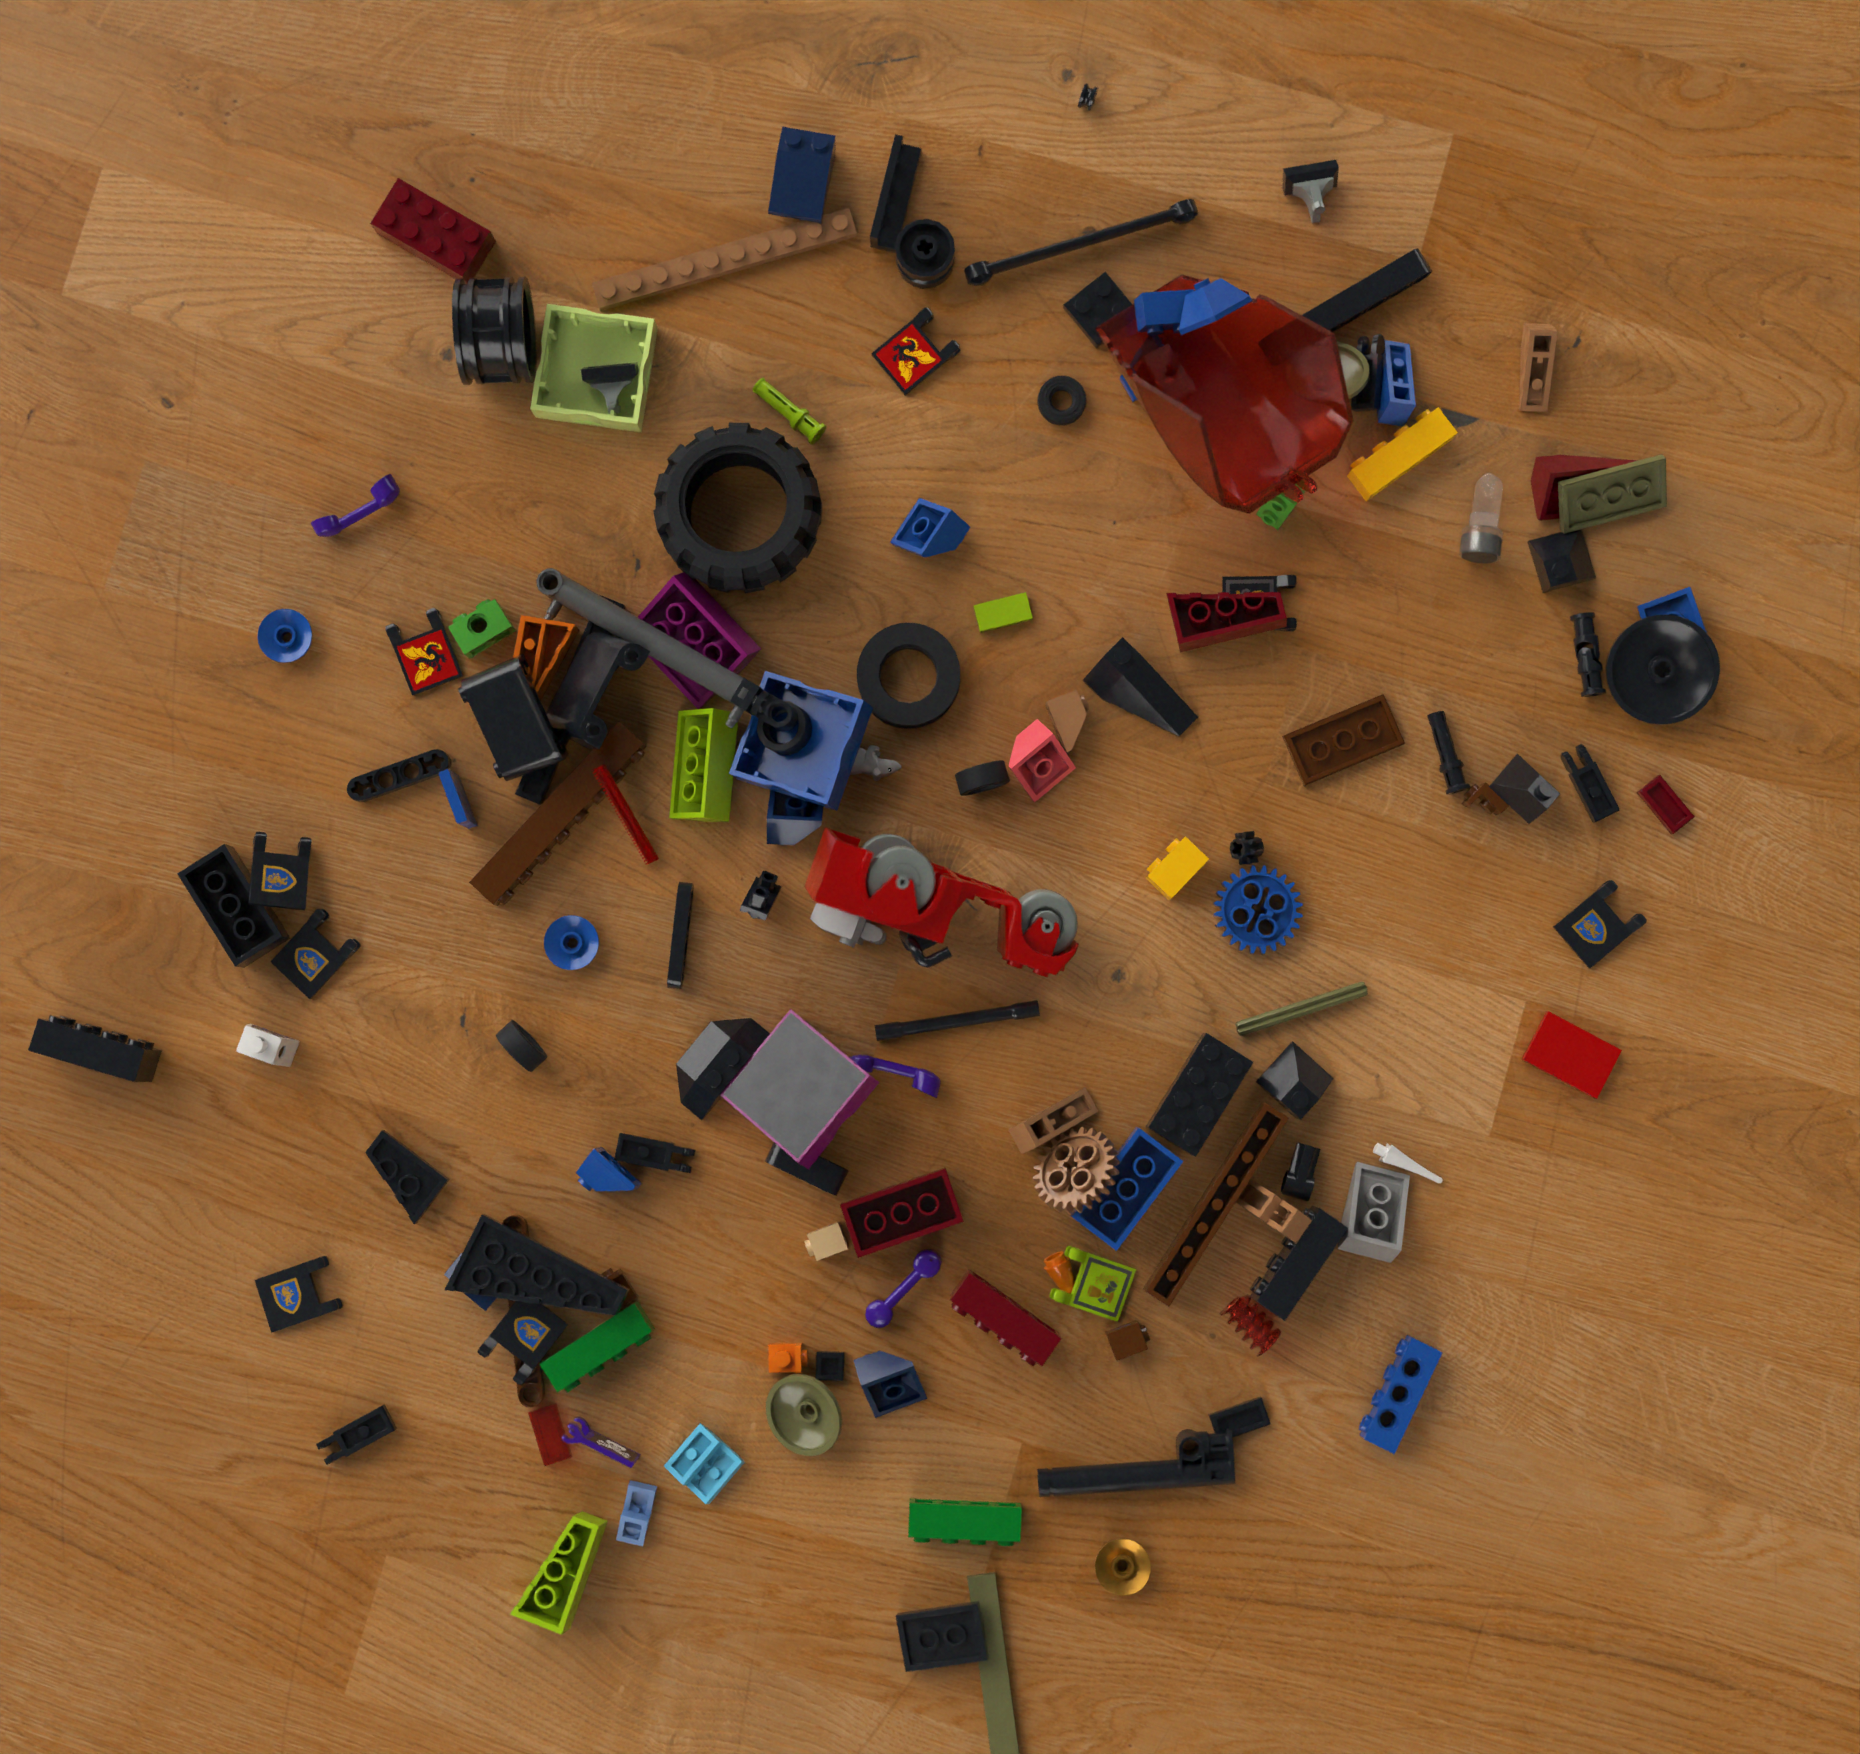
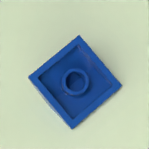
M1691 587L1637 606L1641 619L1653 615H1675L1694 622L1707 633Z

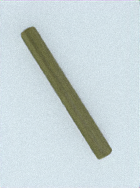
M1358 982L1235 1023L1238 1034L1243 1036L1366 996L1368 991L1364 982Z

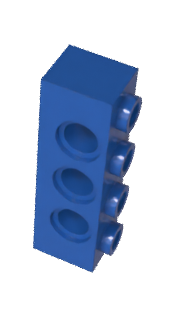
M1409 1335L1406 1336L1405 1340L1401 1339L1395 1349L1397 1357L1393 1365L1389 1364L1384 1372L1383 1379L1385 1382L1381 1390L1377 1389L1372 1397V1410L1369 1415H1364L1359 1425V1430H1361L1360 1436L1363 1439L1395 1454L1443 1352ZM1414 1360L1417 1366L1414 1373L1407 1375L1404 1371V1366L1408 1361ZM1397 1386H1403L1405 1390L1404 1396L1401 1399L1394 1400L1392 1397L1393 1389ZM1391 1411L1393 1415L1392 1421L1387 1425H1382L1380 1423L1382 1413Z

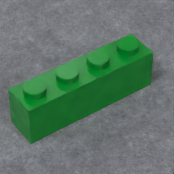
M636 1301L619 1312L618 1315H614L540 1363V1366L557 1393L562 1389H565L568 1393L581 1384L579 1378L587 1373L590 1377L605 1369L603 1363L610 1358L616 1362L628 1354L627 1347L634 1343L639 1347L650 1340L652 1337L649 1333L655 1328L639 1302Z
M910 1498L908 1537L914 1538L915 1542L927 1543L930 1542L931 1538L942 1539V1543L956 1544L959 1539L970 1540V1544L985 1545L986 1541H998L997 1544L1001 1546H1014V1542H1021L1022 1506L1021 1503Z

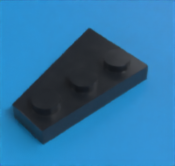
M385 1130L379 1133L365 1152L383 1180L387 1182L394 1192L398 1202L405 1208L414 1225L417 1224L450 1180Z

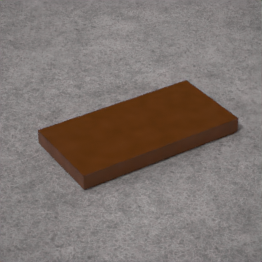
M1384 694L1283 736L1303 786L1405 744Z

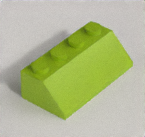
M715 708L678 711L670 819L729 822L733 776L729 772L736 755L735 747L738 722L733 728L726 726L730 711Z

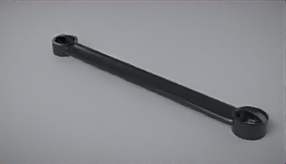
M1194 199L1182 200L1173 204L1168 210L992 263H989V261L973 263L964 269V273L969 285H983L994 274L1171 221L1178 224L1189 223L1198 215V210Z

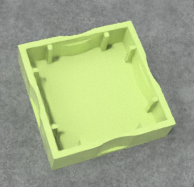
M547 304L541 338L542 354L535 375L530 407L535 418L642 433L658 330L655 320L653 318L617 313L599 314L582 308ZM637 362L638 374L632 379V383L626 385L621 390L618 396L620 413L616 414L615 410H610L609 414L604 395L598 389L592 388L590 384L582 381L581 369L583 367Z

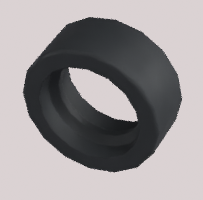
M790 701L785 702L796 710L799 727L795 737L784 744L775 742L770 735L771 725L759 718L757 722V733L760 741L765 747L779 755L798 753L807 745L811 738L812 725L810 717L802 708ZM780 710L776 717L782 713H787V710Z
M1004 760L983 763L955 774L961 796L992 790L1010 781Z
M513 1020L496 1034L497 1040L504 1049L529 1072H533L547 1058L545 1051L536 1040Z

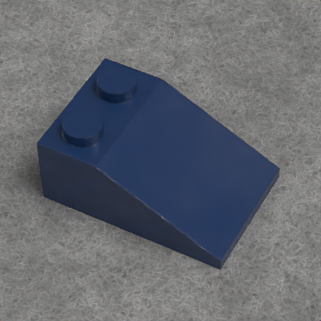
M782 127L768 214L818 223L822 222L836 154L835 135Z

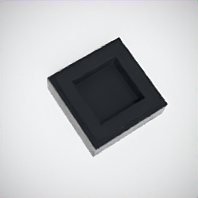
M817 1351L816 1379L843 1381L844 1352Z

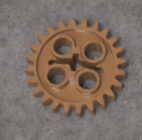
M1081 1127L1078 1133L1071 1128L1069 1136L1062 1132L1060 1134L1061 1140L1059 1141L1052 1138L1053 1146L1051 1148L1044 1146L1043 1148L1046 1155L1037 1157L1042 1162L1041 1165L1034 1166V1169L1039 1173L1033 1177V1180L1038 1183L1034 1187L1040 1193L1038 1196L1051 1209L1055 1208L1059 1213L1065 1210L1068 1214H1071L1074 1208L1079 1213H1082L1083 1205L1092 1209L1093 1200L1099 1203L1102 1202L1101 1193L1109 1195L1110 1192L1106 1188L1107 1185H1115L1116 1182L1111 1176L1119 1174V1171L1114 1167L1120 1164V1161L1115 1157L1118 1151L1113 1147L1114 1144L1102 1132L1097 1133L1093 1128L1087 1131L1084 1127Z

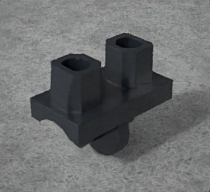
M763 871L760 878L756 877L741 905L740 911L748 912L753 919L757 918L766 921L782 887L776 884L778 876Z

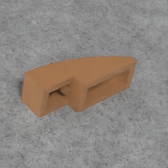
M1250 1179L1236 1201L1244 1209L1295 1243L1298 1242L1312 1221L1298 1209Z

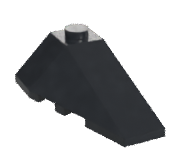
M1123 637L1082 680L1102 700L1112 703L1128 713L1135 714L1178 737L1198 718L1146 659Z

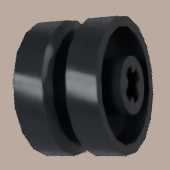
M930 219L915 220L906 225L899 233L895 245L897 269L902 278L910 285L922 289L934 288L944 283L951 275L955 263L954 239L951 233L940 222Z

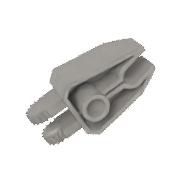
M816 903L810 917L821 929L839 936V942L851 947H855L856 943L863 945L864 940L876 945H883L887 940V933L880 929V927L872 925L871 920Z

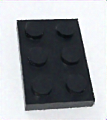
M979 1601L902 1612L896 1615L906 1672L986 1661L989 1659Z

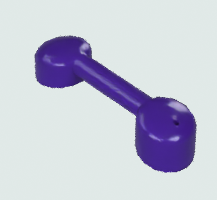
M392 474L382 477L373 485L370 492L374 500L340 519L336 515H330L312 521L311 526L315 533L320 537L334 536L371 513L393 503L400 494V488Z
M869 1055L849 1057L867 1073H873V1069L914 1078L913 1088L934 1098L938 1097L941 1080L937 1075L926 1069H919Z
M932 1249L920 1251L914 1258V1270L885 1300H874L868 1305L865 1312L868 1323L875 1328L887 1326L893 1318L892 1308L921 1278H931L939 1272L942 1264L940 1255Z

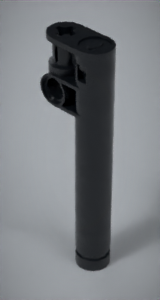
M1226 1428L1225 1433L1208 1434L1207 1431L1182 1430L1176 1437L1177 1459L1054 1467L1052 1469L1039 1468L1037 1469L1039 1497L1235 1484L1231 1428ZM1194 1440L1197 1444L1192 1450H1185L1183 1445L1186 1441Z

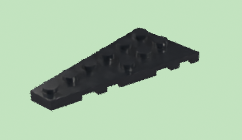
M482 1214L444 1290L618 1315L630 1289L490 1216Z

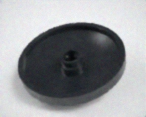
M1653 615L1632 623L1615 639L1606 660V681L1615 702L1632 717L1651 724L1677 723L1695 715L1711 699L1720 675L1718 652L1710 636L1694 622L1675 615Z

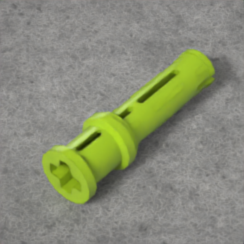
M764 378L758 380L754 385L752 392L760 396L772 408L790 421L791 428L800 431L806 436L811 445L815 444L822 437L827 426L824 423H818L812 418L807 409H799Z

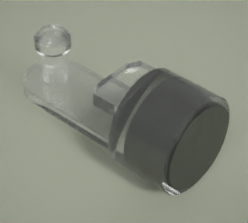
M1491 473L1484 474L1477 481L1469 526L1462 529L1459 556L1470 562L1493 563L1499 561L1501 557L1504 533L1498 529L1503 484L1497 476Z

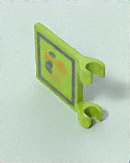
M1067 1246L1064 1255L1075 1261L1082 1262L1071 1294L1057 1288H1052L1049 1297L1056 1302L1118 1322L1136 1269L1078 1248Z

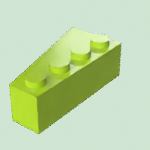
M583 1511L574 1515L510 1615L561 1635L568 1631L572 1626L608 1521Z

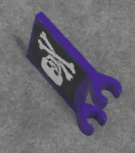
M575 1417L574 1421L582 1425V1429L575 1423H570L567 1426L570 1428L569 1433L574 1436L573 1438H569L565 1434L562 1436L563 1441L566 1443H582L630 1468L634 1466L641 1455L592 1430L587 1421L582 1417Z

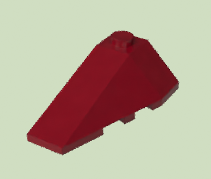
M1572 455L1536 457L1531 476V487L1537 519L1539 521L1560 519L1559 481L1638 460Z

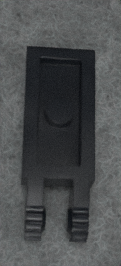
M1382 334L1373 336L1370 354L1369 337L1362 336L1358 339L1357 349L1368 361L1369 378L1363 390L1351 398V410L1355 412L1380 410L1382 355L1385 353V340Z
M1580 744L1575 747V750L1585 767L1578 770L1572 756L1568 752H1564L1560 756L1566 770L1570 773L1568 775L1592 822L1595 823L1620 811L1596 762H1593L1586 747Z
M619 1133L614 1160L665 1171L671 1169L691 1173V1166L683 1163H671L673 1152L690 1157L695 1155V1150L674 1146L675 1143Z
M384 1404L334 1431L333 1435L318 1442L316 1446L318 1450L324 1449L337 1440L341 1450L328 1455L324 1459L326 1465L386 1436L395 1431L397 1427Z

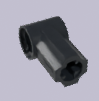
M1296 1142L1290 1168L1286 1171L1282 1181L1281 1194L1309 1201L1315 1182L1313 1175L1320 1153L1319 1148Z

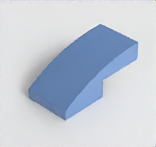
M630 1480L617 1532V1541L639 1546L644 1545L657 1486Z

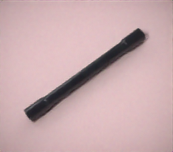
M1038 1000L1015 1003L1011 1006L907 1022L875 1025L877 1041L901 1038L906 1035L1010 1019L1019 1020L1039 1017Z

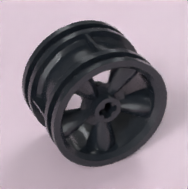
M513 277L479 280L477 278H470L468 284L465 283L464 279H456L452 294V325L456 362L463 385H471L473 379H475L478 385L499 382L520 383L522 377L525 378L527 383H533L536 375L537 360L536 328L532 294L527 277H519L517 283H515Z

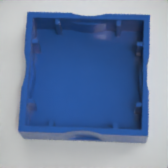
M765 671L760 687L782 701H790L802 708L810 717L812 725L811 738L807 745L798 753L779 755L765 747L760 741L757 733L758 718L751 715L749 725L740 740L729 774L740 781L837 811L873 707L862 699L831 690L812 688L798 680ZM787 713L780 714L776 717V721H784ZM797 720L793 729L784 732L771 726L770 735L772 739L782 744L789 742L798 732L799 722Z

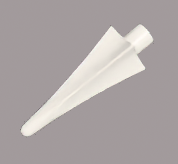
M1379 1143L1375 1145L1373 1153L1381 1156L1379 1161L1414 1172L1437 1183L1443 1182L1441 1177L1425 1169L1393 1145L1390 1146L1388 1143L1386 1147Z

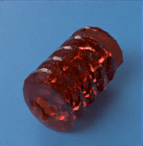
M1249 1295L1238 1296L1219 1314L1223 1316L1229 1313L1230 1317L1227 1323L1237 1322L1238 1325L1234 1331L1238 1333L1244 1330L1245 1334L1242 1340L1252 1339L1253 1341L1249 1348L1252 1350L1259 1347L1260 1351L1257 1357L1261 1356L1276 1343L1281 1335V1331L1279 1328L1272 1329L1274 1324L1272 1320L1264 1321L1266 1318L1265 1312L1256 1313L1259 1307L1256 1303L1248 1305L1251 1301Z

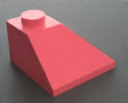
M1038 719L1016 736L1009 768L1035 803L1076 769L1055 735Z

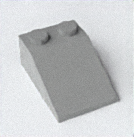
M1356 1162L1341 1223L1348 1227V1229L1338 1242L1339 1250L1389 1263L1395 1259L1402 1250L1410 1175Z

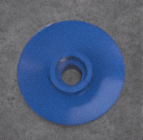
M279 609L271 612L262 620L257 636L259 646L267 657L276 662L290 663L300 659L307 653L312 643L313 633L310 623L301 613L292 609ZM291 633L292 639L289 642H284V635Z
M576 915L563 916L555 920L547 929L544 937V949L547 957L554 965L566 970H577L587 966L595 958L599 948V937L595 927L585 918ZM571 938H575L578 941V945L575 948H570L568 945Z

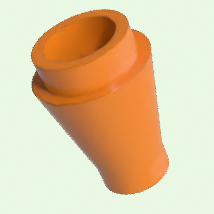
M1059 1251L1044 1259L1046 1265L1044 1269L1060 1290L1071 1293L1075 1279L1070 1258L1066 1257L1063 1251Z

